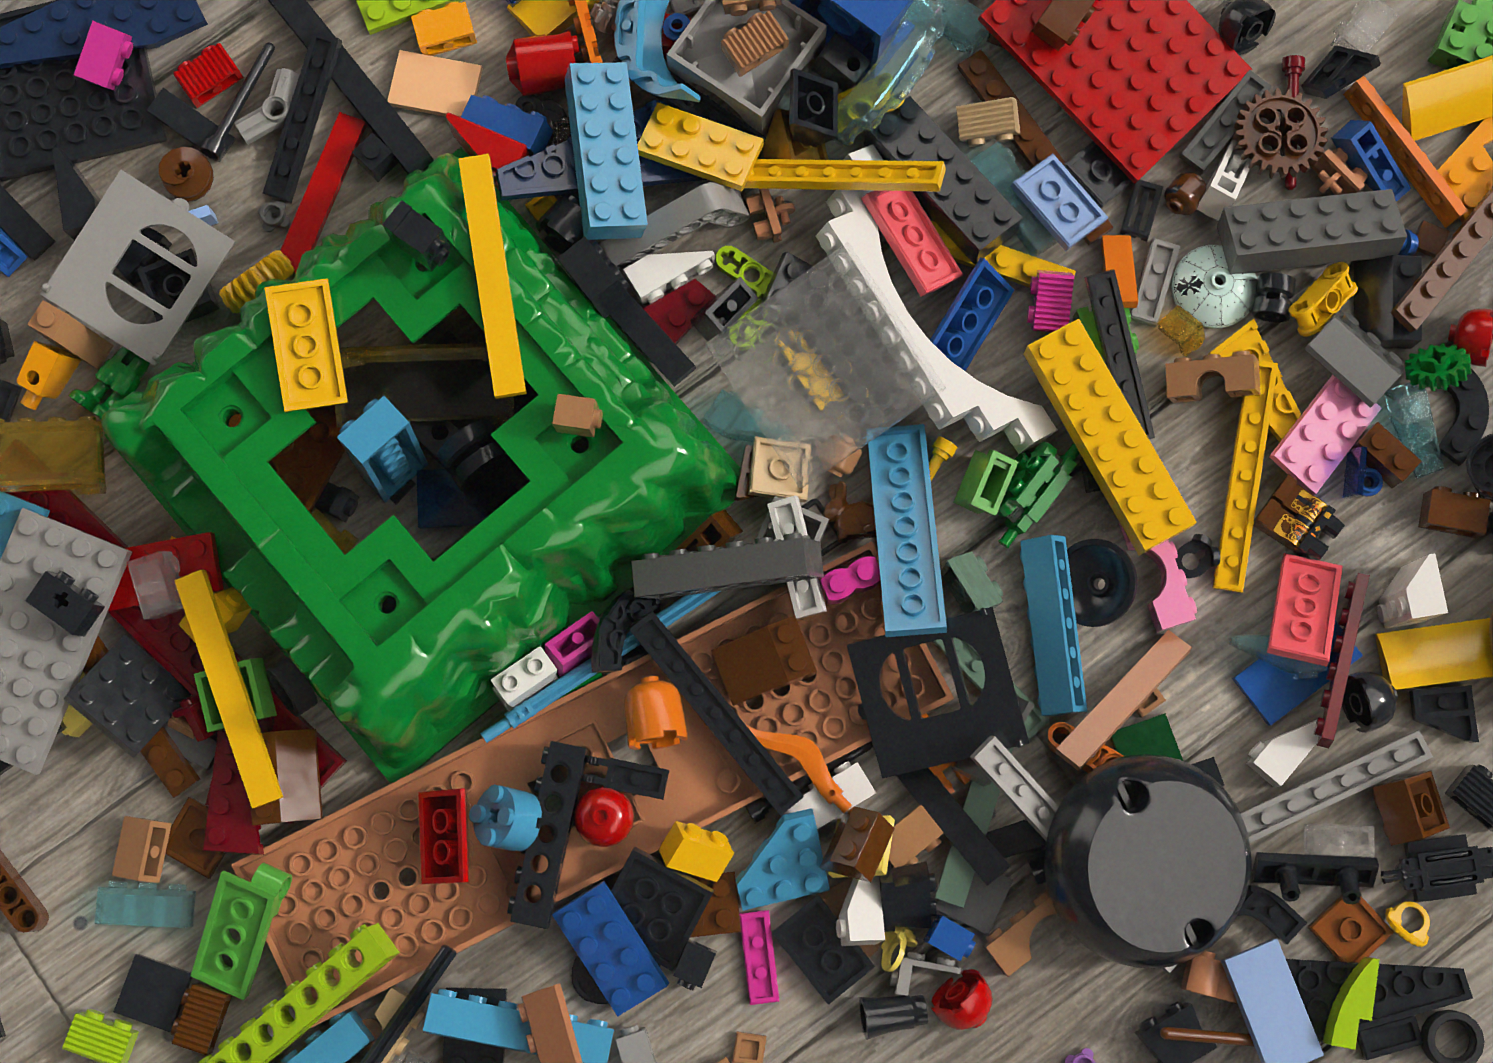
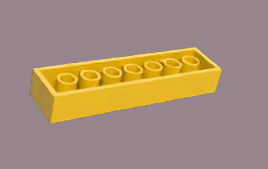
M1080 319L1027 345L1023 355L1137 554L1140 556L1194 526L1197 523Z

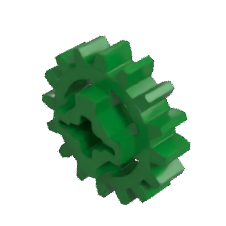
M1441 343L1440 346L1430 344L1426 350L1418 348V354L1410 353L1409 360H1405L1406 380H1410L1411 386L1419 384V390L1430 387L1431 392H1434L1436 388L1445 391L1448 385L1457 387L1459 386L1458 381H1467V375L1472 373L1470 354H1466V349L1464 348L1457 350V345L1455 344L1449 348L1445 346V343Z

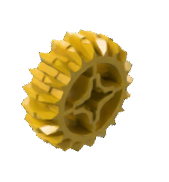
M275 250L220 289L219 295L227 308L229 307L233 313H239L240 308L246 302L255 299L256 289L262 282L271 279L285 280L293 274L294 268L289 258L281 250Z

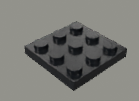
M124 635L64 697V700L134 758L172 717V712L181 707L179 702L190 697L192 694L171 673L129 637Z
M634 847L611 893L655 961L673 971L715 890L681 871L666 867L665 863Z

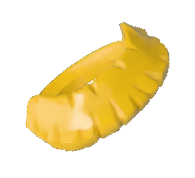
M1404 901L1397 904L1394 908L1386 909V920L1399 937L1417 947L1427 945L1429 940L1427 932L1430 920L1426 910L1421 905L1413 901ZM1407 907L1419 911L1423 919L1422 927L1412 933H1409L1401 926V914Z

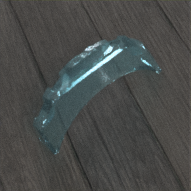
M914 0L879 59L858 85L838 103V138L833 139V142L842 146L853 144L855 137L862 131H872L881 124L883 115L889 109H896L913 89L936 52L932 49L933 44L943 36L945 26L941 21L943 13L946 12V6L939 0Z

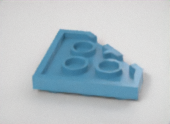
M810 808L782 815L776 823L774 832L768 839L765 838L752 856V862L736 878L743 911L829 891L830 887L826 870L820 868L823 854L813 809Z

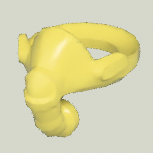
M895 926V931L884 932L886 940L880 946L883 950L881 966L884 971L893 972L898 968L904 958L906 945L909 947L917 946L916 937L908 927ZM900 944L897 959L891 965L892 953L896 946Z

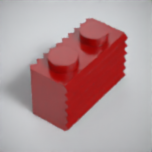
M217 43L216 46L210 45L206 47L200 56L192 61L183 62L178 66V71L173 73L196 108H199L244 78L221 43Z

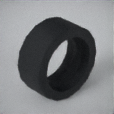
M286 657L266 670L267 678L276 695L294 716H300L318 703L316 693L309 680L290 658Z
M1453 1010L1437 1011L1429 1016L1422 1025L1421 1036L1423 1045L1421 1046L1428 1059L1434 1063H1476L1483 1054L1485 1043L1483 1031L1477 1021L1468 1014ZM1445 1022H1458L1468 1032V1048L1460 1057H1445L1436 1047V1031Z

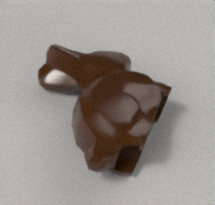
M839 481L837 484L830 485L829 495L831 501L826 505L823 517L829 519L828 523L834 522L838 542L846 543L850 539L876 537L873 505L864 501L849 504L846 500V483Z

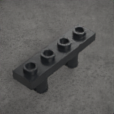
M1256 852L1251 874L1253 882L1279 883L1282 898L1285 901L1291 902L1299 899L1301 892L1298 884L1340 886L1344 903L1356 904L1361 900L1359 887H1374L1379 863L1377 858Z

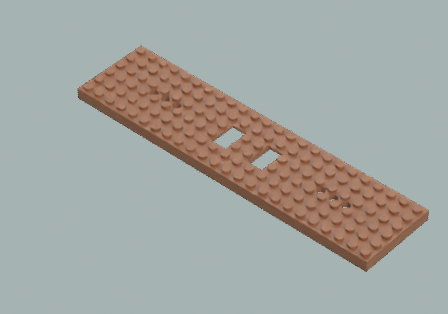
M871 541L824 565V576L835 569H848L853 562L863 557L873 556L879 565L878 551L873 542ZM881 583L869 591L854 592L849 599L842 603L827 604L824 598L826 612L797 619L817 670L816 678L810 683L800 680L789 684L790 690L784 696H778L773 691L761 695L764 702L762 707L756 710L749 708L746 701L732 706L711 650L767 625L794 616L795 613L787 584L677 639L678 643L735 713L749 727L764 732L806 737L817 745L825 764L872 742L867 720L861 719L858 714V706L862 701L847 645L885 635ZM926 643L905 648L904 653L921 716L952 701L954 697ZM892 653L881 671V691L886 703L895 713L911 720L895 655ZM649 654L622 667L621 671L612 672L554 701L524 723L519 724L515 729L509 728L488 743L481 738L263 848L264 855L251 854L231 864L236 876L251 882L255 871L262 863L292 875L290 888L281 902L278 914L272 918L266 942L287 987L297 980L301 983L308 977L305 972L318 962L322 964L330 958L328 952L340 943L346 945L352 940L350 934L363 924L369 927L379 923L400 952L311 1028L421 973L427 968L442 945L450 946L458 954L516 924L515 922H510L511 914H507L510 897L516 896L518 884H514L515 873L518 866H523L525 854H521V851H509L481 845L475 835L473 822L469 819L470 809L473 805L477 804L482 794L494 784L533 794L528 783L536 780L538 776H543L545 765L541 764L542 753L545 746L550 747L551 741L587 748L589 750L587 756L607 760L614 758L607 743L627 734L624 709L626 693L633 686L640 684L642 678L657 676L659 681L673 684ZM680 692L688 740L679 738V745L660 749H652V744H647L658 767L670 770L664 800L642 795L633 796L632 793L620 791L625 794L632 804L634 821L628 836L617 845L609 847L593 846L582 839L575 826L572 827L555 903L622 870L634 847L650 855L659 851V847L675 821L685 824L693 823L702 829L764 797ZM764 747L792 782L807 775L805 769L795 757ZM586 763L583 774L597 775V777L606 778L608 767L593 766ZM565 766L556 767L554 770L559 768L566 780L568 777L567 768ZM582 781L577 803L581 796L589 790L604 787V785ZM465 788L470 882L421 884L418 792ZM545 825L541 828L539 832L540 839L545 843L551 842L554 837L549 826ZM538 855L533 860V868L538 873L544 872L548 867V860L545 856ZM407 868L413 869L417 876L415 883L411 886H406L401 881V874ZM379 882L386 883L390 890L387 898L383 900L378 899L374 895V887ZM531 885L526 890L528 901L536 903L540 900L541 890L538 886ZM356 950V959L362 963V955ZM334 969L333 976L339 982L340 975L338 971ZM312 988V997L317 1000V992Z

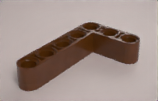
M0 850V910L13 927L20 932H35L44 929L49 920L46 908ZM12 887L17 891V898L13 903L8 898V892ZM30 910L35 915V922L32 926H29L26 922V915Z

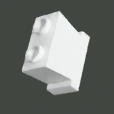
M540 646L492 678L491 682L494 685L492 689L506 710L510 711L524 700L529 699L558 679L556 675L557 668Z

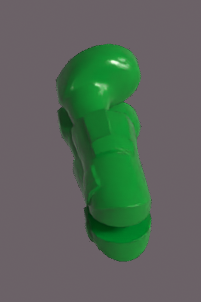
M122 346L96 372L95 376L99 381L88 391L74 389L68 396L102 420L103 414L108 411L114 401L122 400L130 393L136 391L140 385V379L148 371L150 363ZM111 388L113 392L104 403L100 404L106 392Z

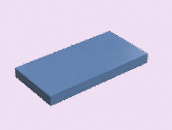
M1278 939L1268 940L1221 960L1261 1063H1308L1324 1056Z

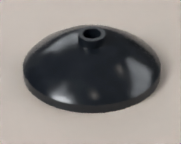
M1086 539L1073 544L1067 549L1076 623L1087 627H1102L1114 623L1129 610L1136 596L1138 582L1133 561L1120 546L1107 540ZM1103 579L1105 586L1100 590L1098 582Z

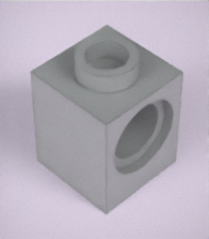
M634 1025L620 1030L622 1036L617 1037L615 1040L622 1063H657L646 1028L639 1030L638 1025Z

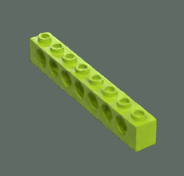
M379 923L369 927L365 924L361 925L350 934L352 940L346 945L340 943L328 952L330 958L323 964L318 962L305 972L308 976L301 983L297 980L283 991L285 996L281 1000L274 999L261 1009L263 1012L262 1016L257 1020L255 1017L248 1020L239 1028L241 1033L236 1038L230 1036L218 1045L220 1051L214 1056L209 1054L198 1063H269L400 952ZM356 950L362 955V963L356 959ZM334 969H336L340 975L339 982L333 976ZM312 988L317 992V1000L312 997ZM290 1007L295 1011V1019L290 1015ZM268 1025L273 1030V1037L270 1036L268 1033ZM246 1044L251 1049V1055L246 1051Z

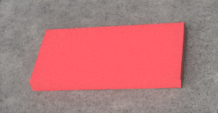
M874 190L861 198L920 297L946 286L963 276L962 271L913 191Z
M1287 553L1283 554L1267 653L1327 667L1330 660L1342 565Z

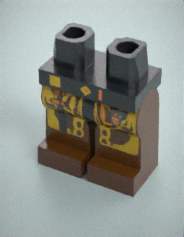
M1288 474L1255 517L1253 526L1292 550L1296 555L1302 556L1306 554L1315 560H1320L1329 548V546L1317 539L1320 532L1322 531L1332 539H1335L1345 525L1333 515L1336 511L1333 507L1327 506L1321 499L1298 485V481Z

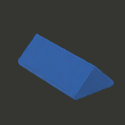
M980 257L930 339L951 362L964 371L968 368L1015 291L985 258Z

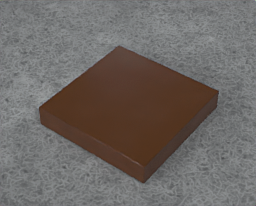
M188 797L171 825L165 854L207 879H211L226 852L203 850L208 806L192 797Z

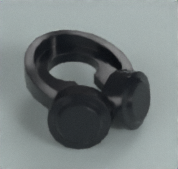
M1195 534L1192 541L1184 544L1177 550L1178 557L1175 560L1178 569H1182L1186 578L1190 579L1201 576L1210 567L1219 565L1221 556L1219 549L1212 546V540L1203 534ZM1200 550L1205 551V556L1199 559L1197 568L1189 570L1183 566L1182 558L1185 554H1195Z

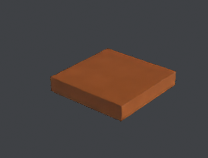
M1341 894L1307 926L1339 962L1359 963L1364 957H1369L1394 933L1362 896L1358 903L1346 904Z

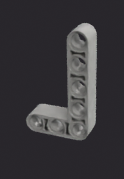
M710 182L696 187L648 215V225L641 238L606 239L599 245L619 271H623L624 268L646 255L659 251L708 222L733 227L747 221L750 218V214L739 190Z

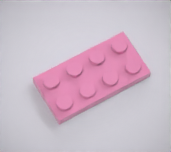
M1332 375L1269 458L1283 471L1296 479L1301 487L1312 495L1317 494L1382 408L1377 403L1370 408L1338 378Z

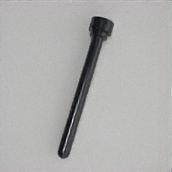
M268 42L263 46L215 134L204 139L199 149L208 158L216 161L221 160L226 151L224 140L275 50V46L272 43Z
M870 742L826 764L829 773H832L834 769L845 762H851L871 750L873 743ZM808 774L793 781V784L799 791L812 783ZM760 798L745 806L755 824L765 819V814L769 813L768 809L773 807L766 798Z

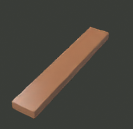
M1168 630L1056 748L1055 753L1077 771H1080L1191 652L1192 647Z

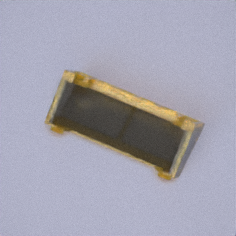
M486 342L342 347L340 349L348 403L335 405L337 427H342L349 420H357L364 413L363 409L369 402L374 399L379 400L383 396L408 421L491 419L496 427H500L518 412V395L498 399L494 397Z

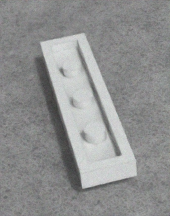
M798 496L788 497L767 504L776 539L784 540L783 535L801 533L802 536L808 535ZM819 578L787 582L796 619L827 611Z

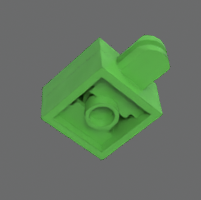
M1459 0L1448 13L1427 61L1447 70L1492 56L1493 0H1473L1471 4Z

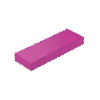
M769 910L740 913L750 1005L780 1002Z

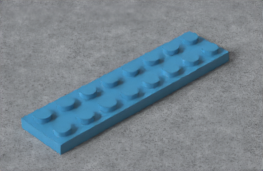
M925 425L868 428L867 442L885 637L947 633Z

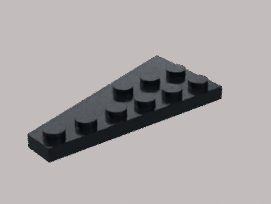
M1286 959L1319 1042H1323L1326 1023L1332 1005L1342 985L1359 963ZM1379 964L1372 1021L1359 1019L1358 1031L1473 999L1464 969Z

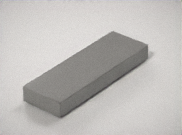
M1156 238L1151 240L1137 287L1138 305L1137 308H1131L1130 310L1132 321L1152 327L1157 326L1179 253V245Z

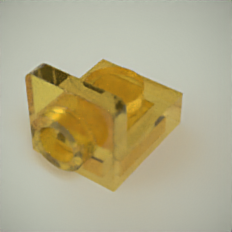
M1179 305L1157 323L1158 329L1179 345L1180 352L1185 357L1192 351L1199 349L1205 340L1203 324Z

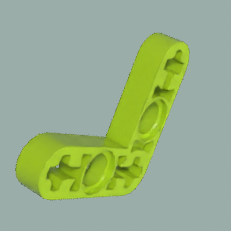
M724 246L716 254L718 269L734 281L741 277L759 298L737 320L730 332L732 346L737 350L746 351L754 346L776 315V312L760 304L762 301L760 298L764 296L774 273L736 247ZM730 254L734 255V262L741 266L739 274L735 273L737 266L734 264H723V255L729 257ZM750 268L758 270L760 278L756 282H748L744 278L746 270ZM756 307H763L768 315L764 320L757 321L751 316L752 310ZM749 323L753 326L748 332L750 340L738 342V335L736 333H744Z

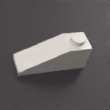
M1233 137L1211 176L1197 210L1218 221L1223 208L1230 207L1235 202L1250 169L1248 166L1251 159H1240L1244 150L1235 149L1240 140H1235Z
M1317 720L1267 740L1264 743L1259 741L1249 752L1248 755L1251 756V759L1246 764L1273 787L1282 786L1317 744L1319 736L1314 735Z
M874 876L871 883L853 878L840 911L839 919L836 922V933L838 938H841L842 946L876 945L885 940L879 876Z

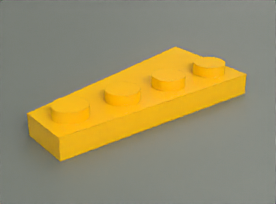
M1252 319L1209 353L1218 354L1221 357H1231L1233 352L1249 351L1250 354H1254L1260 361L1273 362L1269 354L1270 350L1257 330L1258 325L1255 319ZM1278 368L1268 429L1281 442L1301 416V413L1290 391H1287L1282 381L1283 376Z

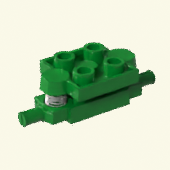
M1042 442L1033 452L1024 451L1014 459L1018 461V464L997 512L1001 517H1008L1004 522L1008 529L1001 539L998 540L1002 546L1009 548L1018 535L1025 533L1032 523H1038L1072 478L1069 474L1077 465L1075 459L1080 454L1074 442L1063 455H1057V448L1047 442Z

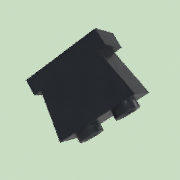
M400 201L382 224L395 246L402 251L404 250L431 272L436 266H442L448 259L451 247L443 230L417 213L404 201Z
M150 227L141 230L142 235L169 251L172 243L164 235ZM134 240L116 267L135 286L137 282H141L137 269L160 261L163 257Z
M927 861L892 869L891 864H888L887 874L879 876L884 932L895 931V926L932 928L931 916H936L937 911L935 897L931 898V892L936 891L935 874L928 871Z
M1177 1001L1165 1008L1166 1014L1158 1019L1152 1016L1139 1024L1141 1029L1134 1032L1158 1060L1157 1063H1192L1217 1048L1215 1043L1167 1040L1160 1036V1030L1163 1027L1202 1030L1193 1005L1188 1002L1182 1004L1181 1001Z

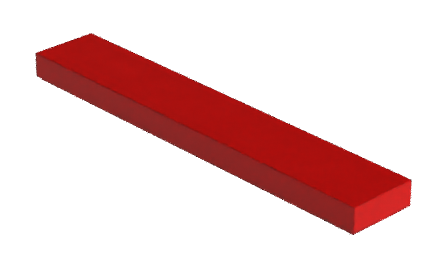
M339 112L280 249L291 261V265L294 268L293 274L297 272L302 255L306 251L314 250L354 157L352 152L358 147L367 127V123L364 120Z

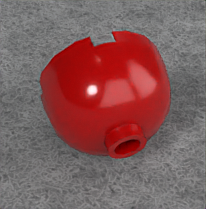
M1469 310L1461 315L1457 325L1451 324L1448 341L1453 342V345H1457V350L1466 349V354H1470L1471 365L1487 366L1493 340V310Z
M598 787L589 790L581 796L575 806L573 819L576 831L583 840L593 846L609 847L617 845L628 836L633 827L634 813L632 804L625 794L611 788Z
M968 969L961 971L963 977L957 979L954 983L952 977L946 980L937 989L931 1001L935 1006L934 1008L931 1007L939 1020L956 1030L981 1026L987 1019L993 1001L992 992L984 977L979 971Z

